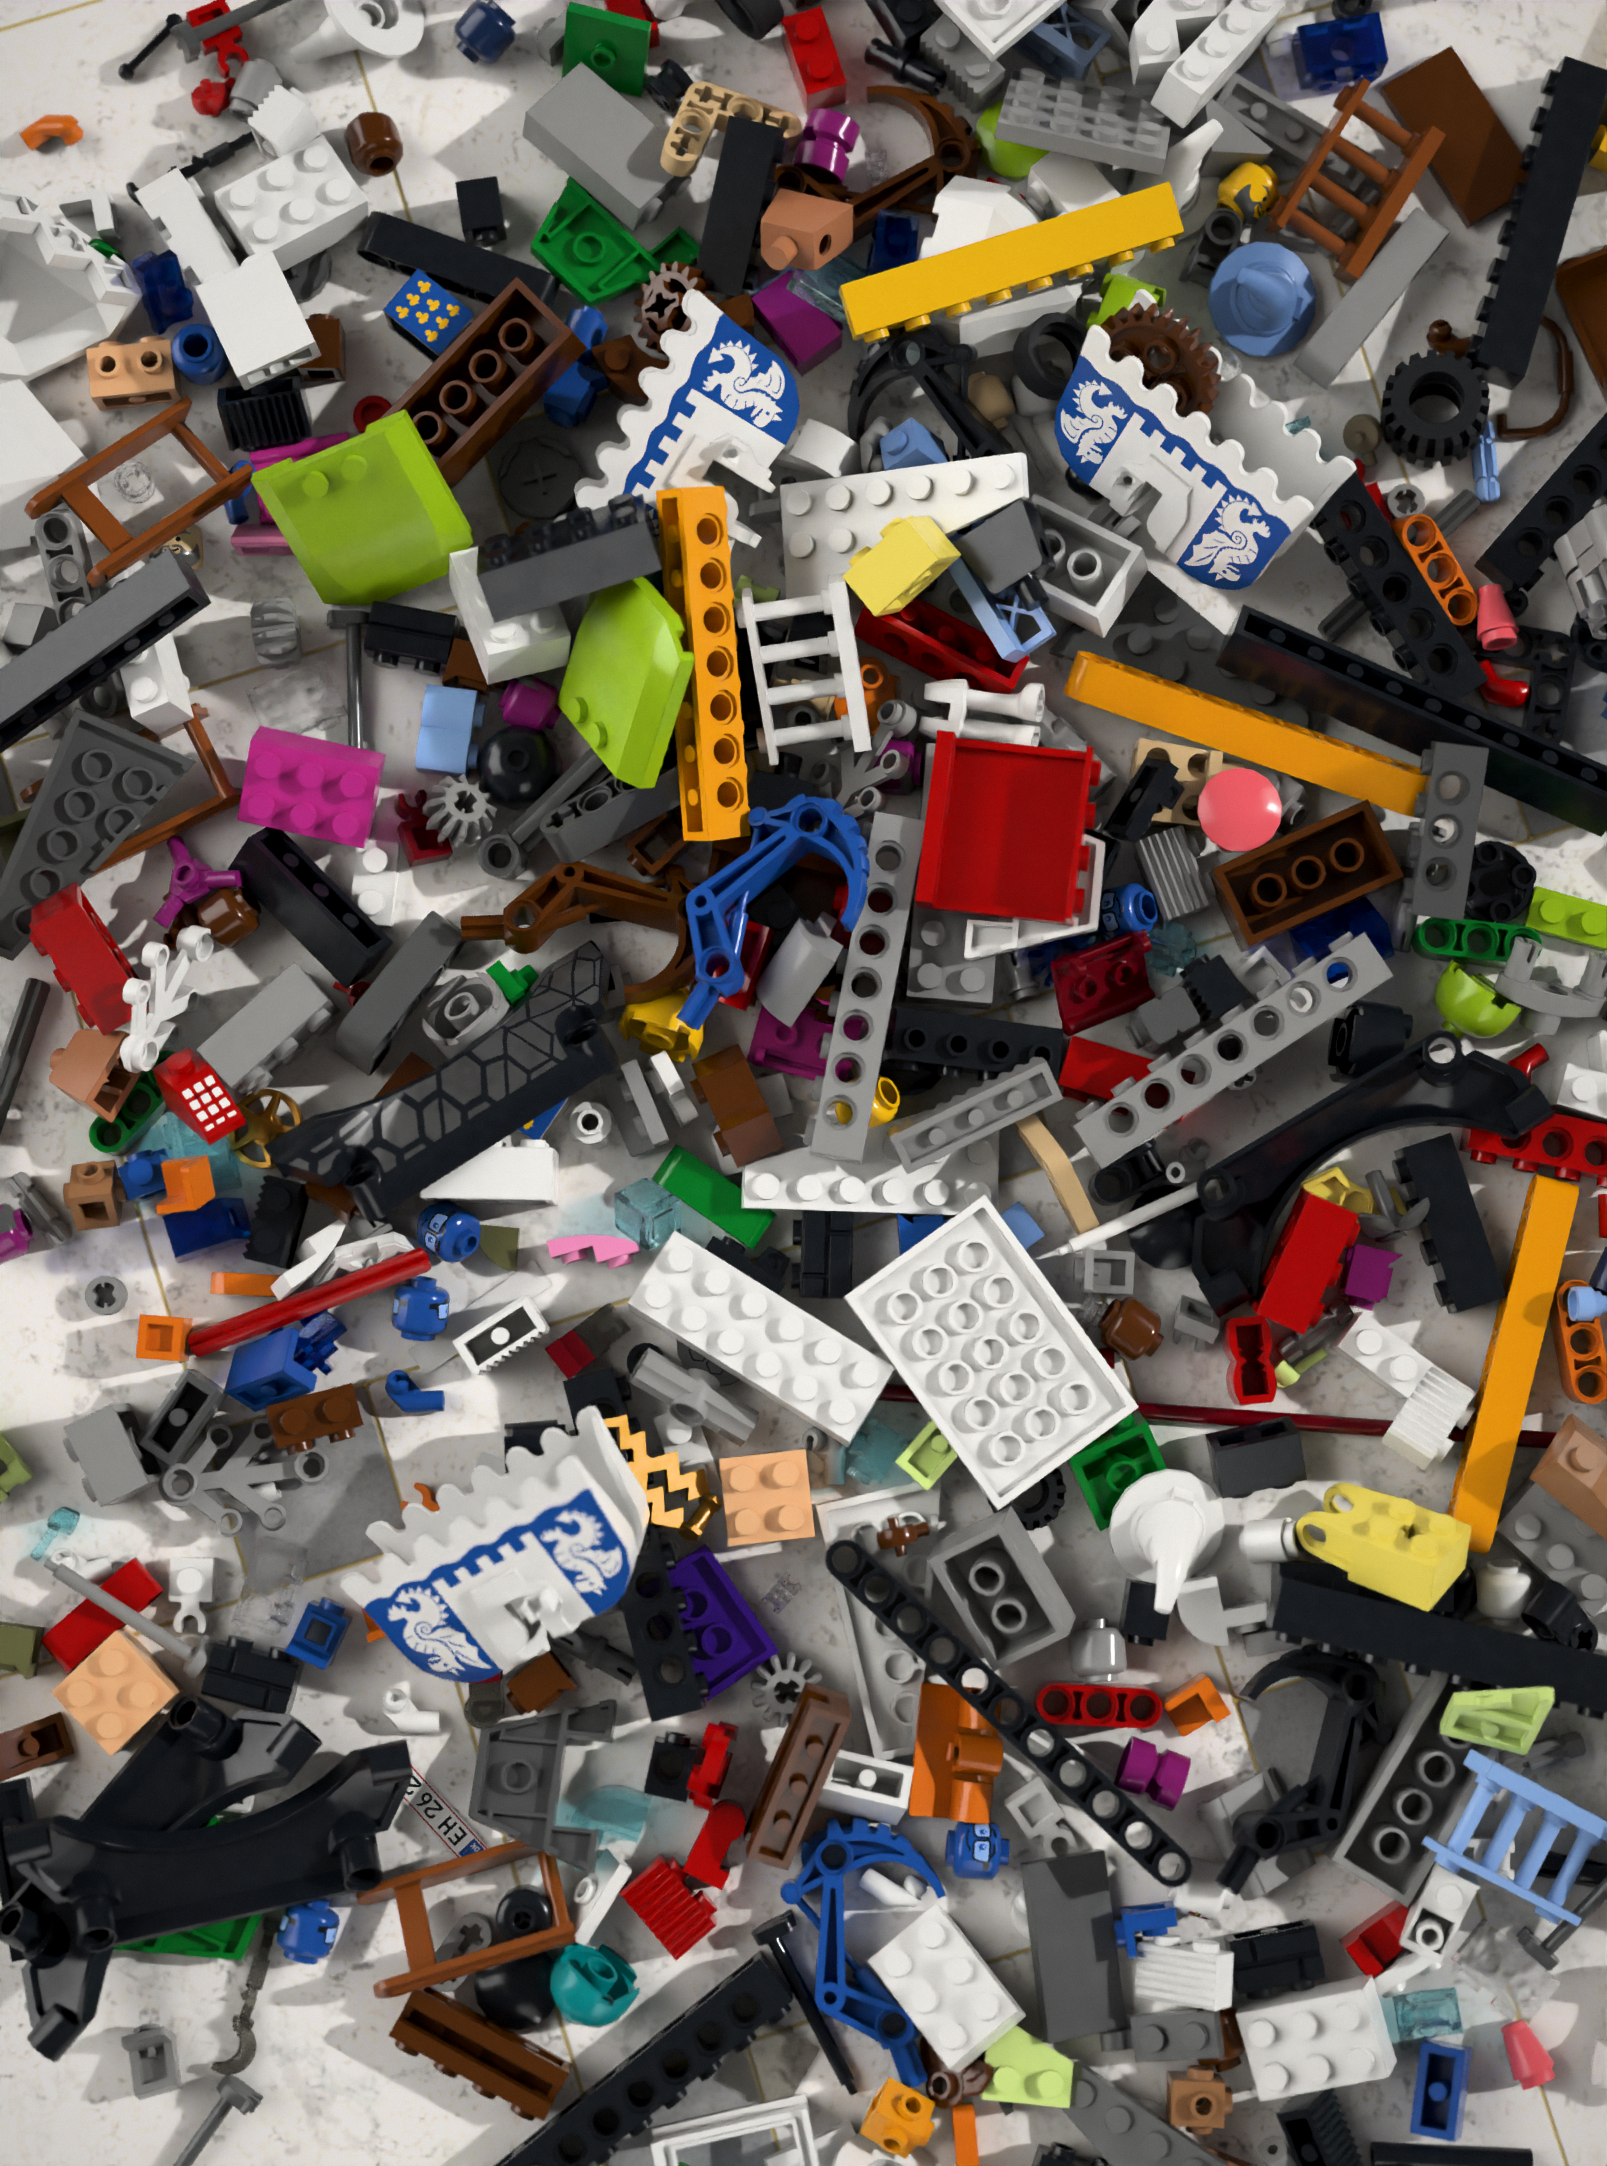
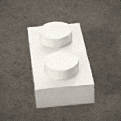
M368 840L364 849L356 847L351 900L378 927L393 928L401 844L399 842Z
M670 1412L653 1418L665 1454L677 1451L680 1475L704 1469L709 1490L722 1485L702 1426L686 1425L675 1419ZM686 1488L678 1490L681 1500L685 1499Z
M1404 1947L1402 1952L1382 1967L1384 1970L1373 1978L1378 1997L1382 1995L1383 1998H1389L1396 1995L1406 1987L1404 1981L1417 1973L1427 1975L1437 1970L1443 1964V1960L1441 1964H1438ZM1449 1949L1447 1950L1445 1956L1450 1954Z

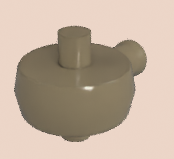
M1356 415L1346 423L1343 430V441L1350 451L1362 454L1365 467L1378 464L1374 450L1381 443L1383 436L1382 426L1371 415Z

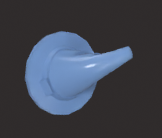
M1256 241L1235 248L1218 263L1209 282L1208 308L1214 328L1229 346L1245 355L1271 357L1289 351L1305 337L1315 317L1316 290L1310 271L1297 254L1277 243Z

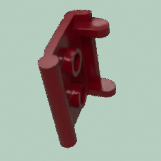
M1146 929L1125 932V934L1073 954L1061 956L1051 962L1050 966L1058 1010L1065 1035H1074L1132 1012L1139 1006L1156 998L1153 989L1149 986L1144 953L1152 949Z

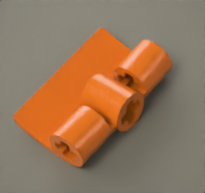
M923 1682L920 1686L912 1764L914 1771L909 1793L908 1814L910 1816L949 1818L967 1823L989 1824L994 1777L999 1776L1003 1762V1742L998 1737L999 1732L947 1684ZM963 1686L968 1693H978L983 1689ZM1002 1700L997 1703L994 1712L998 1722H1000Z

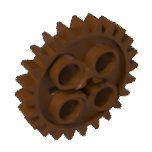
M1136 303L1129 311L1122 307L1114 316L1110 315L1100 325L1110 337L1111 345L1108 353L1113 361L1120 362L1128 356L1125 353L1127 352L1130 356L1138 358L1143 364L1145 371L1142 377V384L1145 388L1153 390L1159 384H1168L1173 387L1178 398L1175 410L1180 417H1187L1192 412L1197 411L1207 416L1213 409L1212 402L1220 393L1214 386L1221 380V375L1211 370L1217 365L1219 359L1206 356V352L1212 346V343H1199L1197 338L1201 334L1202 329L1199 327L1189 331L1186 328L1188 316L1185 315L1177 322L1173 320L1174 312L1172 307H1169L1162 315H1159L1156 303H1152L1145 311L1140 303Z

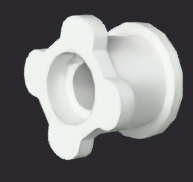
M583 1101L579 1103L570 1115L569 1137L573 1141L592 1144L595 1149L605 1148L608 1145L607 1136L611 1131V1126L616 1123L611 1109H606L597 1102ZM591 1116L598 1118V1126L594 1130L584 1129L586 1118Z

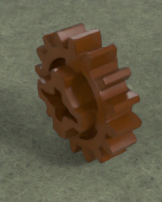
M674 261L673 265L664 262L661 263L660 272L654 270L649 272L651 280L649 285L641 283L640 289L644 293L643 299H636L634 303L636 306L641 307V313L634 317V322L643 324V327L638 332L639 338L648 339L646 344L648 349L657 350V353L667 355L660 346L661 335L670 329L685 332L691 328V319L683 312L681 306L682 299L688 290L693 288L702 293L711 302L715 301V296L706 294V290L711 283L710 280L701 278L702 271L700 269Z

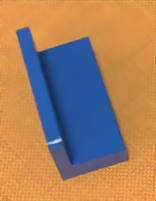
M290 1327L237 1347L224 1392L254 1412L265 1409L267 1406L314 1391L318 1376L293 1360L299 1331Z

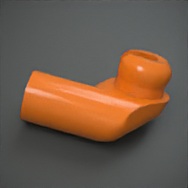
M48 114L23 130L19 135L28 148L33 151L54 136H61L65 144L72 146L83 138L84 132L77 125L79 121L72 115Z

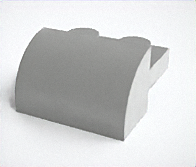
M824 911L821 912L815 923L809 920L804 921L799 917L755 985L757 997L763 1006L774 1017L790 1028L835 964L843 948V945L829 937L837 920Z

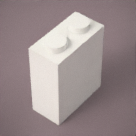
M273 251L266 255L262 253L251 255L241 263V266L228 272L218 271L212 273L203 280L202 284L195 287L244 391L322 356Z

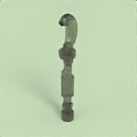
M265 1917L262 1929L265 1931L261 1939L258 1955L253 1957L245 1984L248 1989L240 1993L245 2003L241 2008L240 2015L235 2014L231 2021L233 2023V2031L237 2032L236 2036L239 2037V2047L230 2059L214 2062L211 2066L214 2072L222 2075L237 2074L245 2070L255 2057L257 2043L255 2034L251 2030L255 2021L250 2019L255 2008L258 1991L262 1990L270 1964L268 1959L274 1935L278 1933L281 1923L279 1919L273 1917Z

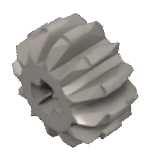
M274 596L264 598L261 601H254L250 611V624L255 651L257 652L260 664L265 669L276 668V670L299 665L303 655V642L296 606L289 597L278 598Z
M465 774L458 776L456 780H453L449 775L442 778L440 783L432 786L426 795L427 801L423 806L422 812L423 815L429 817L426 823V830H438L440 832L438 834V842L450 838L454 849L460 847L463 842L470 847L477 844L480 838L487 836L492 829V820L496 816L497 808L489 804L492 801L493 793H482L479 790L481 788V780L472 785L468 784Z
M794 1652L788 1653L787 1666H781L777 1654L771 1656L773 1672L763 1665L758 1666L756 1669L758 1674L765 1678L767 1682L752 1681L750 1685L751 1690L765 1692V1694L753 1699V1706L757 1708L769 1704L770 1706L763 1714V1719L768 1722L777 1711L780 1713L779 1727L786 1728L788 1723L787 1714L793 1713L805 1682L815 1684L822 1680L820 1672H815L808 1676L804 1675L812 1664L808 1658L802 1661L798 1669L795 1668ZM790 1680L795 1681L798 1684L795 1685V1692H799L798 1696L793 1698L788 1695L784 1700L780 1699L777 1696L780 1693V1689L775 1688L776 1684L779 1681L784 1684L789 1683Z

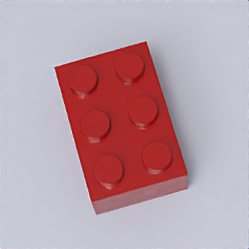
M74 882L32 907V923L29 924L32 931L29 934L30 940L42 957L50 955L56 967L53 973L66 993L71 990L74 991L80 1003L77 1009L88 1027L97 1026L102 1035L105 1036L129 1022L132 1017V1004L124 1002L123 988L128 979L140 978L78 883Z
M1301 1188L1260 1277L1258 1294L1250 1299L1249 1305L1254 1312L1303 1335L1308 1326L1315 1328L1325 1304L1320 1302L1326 1286L1333 1288L1341 1273L1343 1265L1338 1263L1343 1248L1345 1246L1350 1249L1360 1231L1361 1225L1355 1223L1358 1214L1347 1207Z

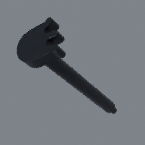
M789 1909L753 1930L752 1935L758 1946L769 1945L841 2086L845 2085L849 2095L852 2096L858 2092L853 2083L854 2076L782 1939V1936L793 1932V1927L797 1926L796 1919Z

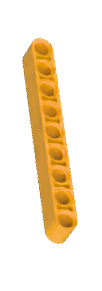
M1077 651L1063 690L1064 694L1080 702L1363 801L1368 799L1371 804L1406 816L1414 817L1417 792L1424 793L1426 775H1420V768L1090 652Z
M1538 1174L1533 1176L1526 1194L1503 1286L1506 1297L1501 1298L1473 1406L1476 1410L1470 1418L1446 1513L1455 1520L1472 1526L1468 1550L1486 1555L1490 1550L1495 1535L1579 1195V1186Z

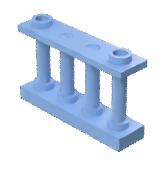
M1470 1749L1463 1765L1478 1773L1475 1779L1478 1785L1447 1845L1428 1836H1425L1422 1844L1436 1852L1434 1861L1448 1870L1458 1874L1460 1868L1463 1867L1537 1905L1534 1912L1544 1919L1558 1925L1562 1918L1579 1926L1582 1918L1563 1907V1904L1593 1846H1599L1602 1839L1607 1842V1820L1481 1753ZM1502 1787L1511 1791L1508 1799L1512 1802L1479 1863L1463 1855L1492 1796L1494 1793L1499 1794ZM1538 1805L1544 1808L1541 1816L1545 1819L1515 1878L1512 1880L1496 1871L1527 1811L1532 1812L1535 1806ZM1570 1822L1577 1826L1574 1832L1577 1838L1547 1897L1531 1890L1530 1887L1560 1829H1566Z

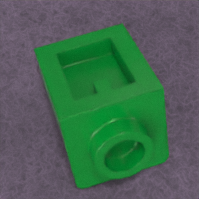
M500 960L485 970L498 984L513 1007L527 994L539 977L531 965H526L519 971L514 969L509 973Z

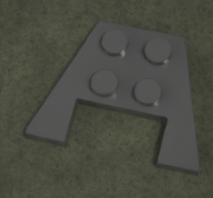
M616 1700L600 1701L598 1705L580 1709L573 1707L562 1710V1713L540 1718L534 1716L481 1728L468 1812L470 1819L580 1870L595 1874L600 1838L599 1831L555 1826L567 1740L577 1739L612 1743L618 1705Z

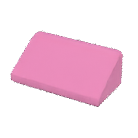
M240 524L231 536V544L240 556L294 555L277 524Z

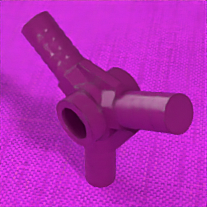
M181 836L170 837L166 844L175 864L169 887L170 895L152 919L167 929L184 904H190L195 900L204 898L213 888L241 887L243 884L242 872L240 870L214 872L209 866L195 858H190Z

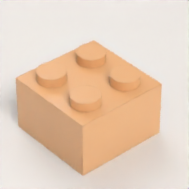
M805 1448L719 1458L728 1546L815 1537Z
M124 1627L111 1634L51 1693L111 1757L122 1751L185 1689L127 1627Z

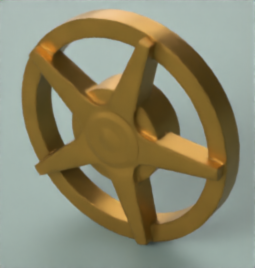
M261 1089L257 1094H253V1092L248 1094L236 1104L242 1115L249 1121L248 1133L239 1140L238 1129L228 1134L232 1151L246 1165L258 1169L277 1168L263 1146L293 1128L285 1126L282 1119L276 1115L280 1100L284 1101L290 1108L294 1118V1126L304 1121L298 1104L287 1094L273 1089ZM272 1097L265 1111L255 1114L247 1108L260 1098ZM252 1143L261 1145L266 1162H257L251 1159L243 1151V1148Z

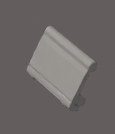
M1270 1766L1257 1771L1252 1777L1215 1798L1197 1804L1199 1810L1196 1813L1200 1821L1206 1822L1225 1863L1236 1847V1844L1232 1841V1827L1238 1816L1247 1811L1266 1809L1284 1795ZM1262 1824L1255 1833L1257 1843L1262 1840L1264 1835ZM1309 1847L1276 1855L1268 1859L1267 1862L1259 1860L1239 1892L1242 1900L1257 1899L1315 1865L1316 1861Z

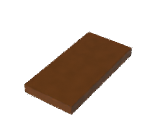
M1449 46L1381 87L1380 95L1402 128L1412 134L1415 131L1420 133L1433 125L1446 134L1427 167L1467 229L1508 205V200L1517 181L1522 183L1525 170L1519 168L1522 154L1452 46Z

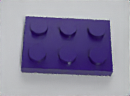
M707 1543L677 1562L676 1569L670 1570L675 1587L682 1585L686 1596L688 1611L681 1614L686 1630L693 1628L697 1638L700 1653L693 1655L697 1673L705 1671L711 1692V1697L705 1698L708 1702L780 1650ZM657 1576L639 1589L641 1594L649 1598L655 1597L661 1588L659 1577ZM656 1615L652 1621L666 1640L672 1632L671 1621L664 1615Z

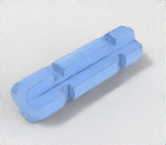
M1486 421L1483 435H1480L1479 444L1474 450L1471 449L1474 482H1478L1477 487H1474L1475 496L1479 499L1480 504L1495 503L1500 498L1499 482H1495L1496 477H1498L1496 445L1492 443L1495 434L1494 425L1491 421Z

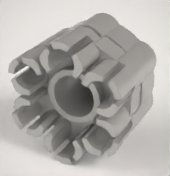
M1607 504L1589 511L1581 521L1575 524L1554 544L1555 553L1580 618L1587 621L1592 636L1595 639L1607 638L1604 624L1607 623Z

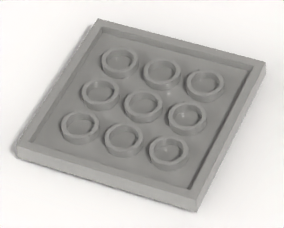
M1023 68L1020 72L1012 71L997 121L995 139L1162 176L1172 120L1150 104L1154 96L1145 95L1140 99L1126 96V92L1117 87L1104 86L1102 90L1086 87L1085 82L1071 77H1064L1061 81L1046 78L1043 72L1031 68Z

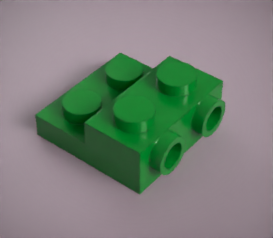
M1139 1410L1130 1413L1066 1460L1084 1496L1094 1522L1100 1531L1109 1527L1113 1507L1127 1487L1146 1474L1167 1469L1150 1427Z

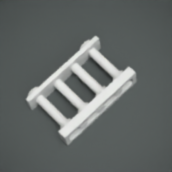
M845 573L828 575L829 588L821 589V594L754 604L751 588H744L742 590V602L735 603L739 629L747 628L763 727L756 728L760 754L768 753L770 766L778 764V746L844 736V740L853 739L855 752L872 750L847 582L842 577ZM824 611V615L833 614L835 631H828V636L761 646L757 621ZM831 653V657H840L842 672L835 673V678L768 688L765 663ZM837 695L838 699L846 698L848 714L841 715L840 720L775 730L771 705Z

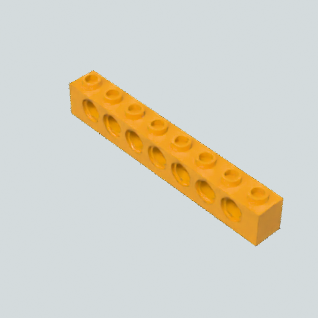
M724 486L656 491L664 599L679 615L683 624L684 632L679 639L683 652H692L695 659L674 725L683 840L714 841L751 836L750 823L748 821L750 808L748 805L746 782L747 765L745 763L743 742L744 723L741 716L740 703L741 681L738 675L736 650L738 640L734 624V592L730 571L731 550L728 544L726 519L728 508L725 501Z

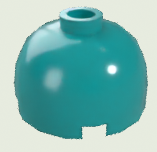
M575 1941L574 1944L564 1947L551 1970L550 1991L554 2001L560 2009L561 2015L568 2022L576 2025L580 2024L599 2028L616 2022L640 1993V1987L635 1989L633 1983L637 1976L627 1961L604 1944H601L599 1949L596 1950L586 1946V1944L583 1946Z

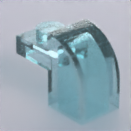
M623 1785L599 1787L581 1800L571 1818V1822L587 1826V1829L599 1831L598 1850L604 1832L637 1843L653 1795L645 1794L643 1791ZM574 1867V1870H577V1871H580V1872H583V1873H586V1874H589V1875L591 1874V1873H587V1872H585V1871H583V1870H580V1869Z

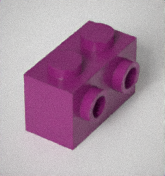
M790 269L752 297L751 300L756 320L803 377L842 348L843 333L841 331L844 328L839 318L831 309L824 311L816 301L818 298L817 292L808 279L805 277L799 279L793 270Z

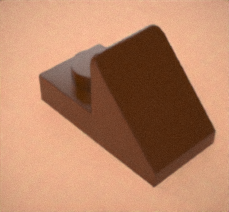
M61 1712L0 1733V1782L74 1753Z

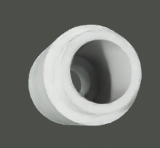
M1291 1518L1250 1520L1246 1523L1244 1530L1241 1531L1239 1536L1241 1552L1253 1564L1294 1561L1298 1556H1304L1307 1550L1299 1543L1296 1536L1298 1521H1293Z

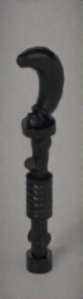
M252 131L241 135L240 138L230 143L225 141L217 147L203 153L202 158L193 156L191 161L193 164L185 166L179 171L185 179L190 178L206 167L213 168L234 157L236 151L248 147L251 143L255 142ZM175 165L173 167H170L171 170H169L168 172L177 168V166ZM128 182L126 184L128 195L132 201L142 207L134 194L140 189L133 182Z

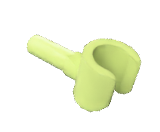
M1320 1348L1297 1362L1293 1367L1284 1358L1281 1359L1273 1367L1277 1387L1286 1388L1294 1384L1305 1370L1327 1357L1326 1351Z

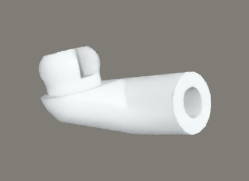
M869 1868L859 1884L860 1887L888 1906L915 1907L923 1901L921 1896L927 1890L926 1883L914 1875L907 1876L902 1886L894 1884L873 1868Z

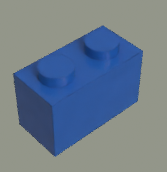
M1434 2039L1421 2041L1410 2133L1451 2142L1461 2138L1472 2047Z

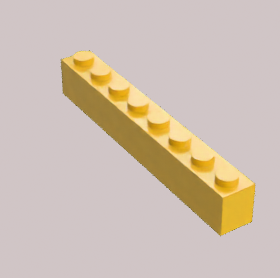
M1170 181L842 284L839 288V295L853 341L864 338L867 345L889 338L888 330L905 326L906 332L928 326L931 324L929 317L946 313L947 319L964 315L972 311L971 304L983 300L987 301L988 306L1012 299V291L1027 287L1028 293L1046 289L1053 285V278L1068 274L1069 280L1082 278L1094 272L1092 266L1108 261L1110 267L1126 264L1135 259L1133 253L1149 248L1151 255L1167 251L1175 247L1174 240L1184 233Z

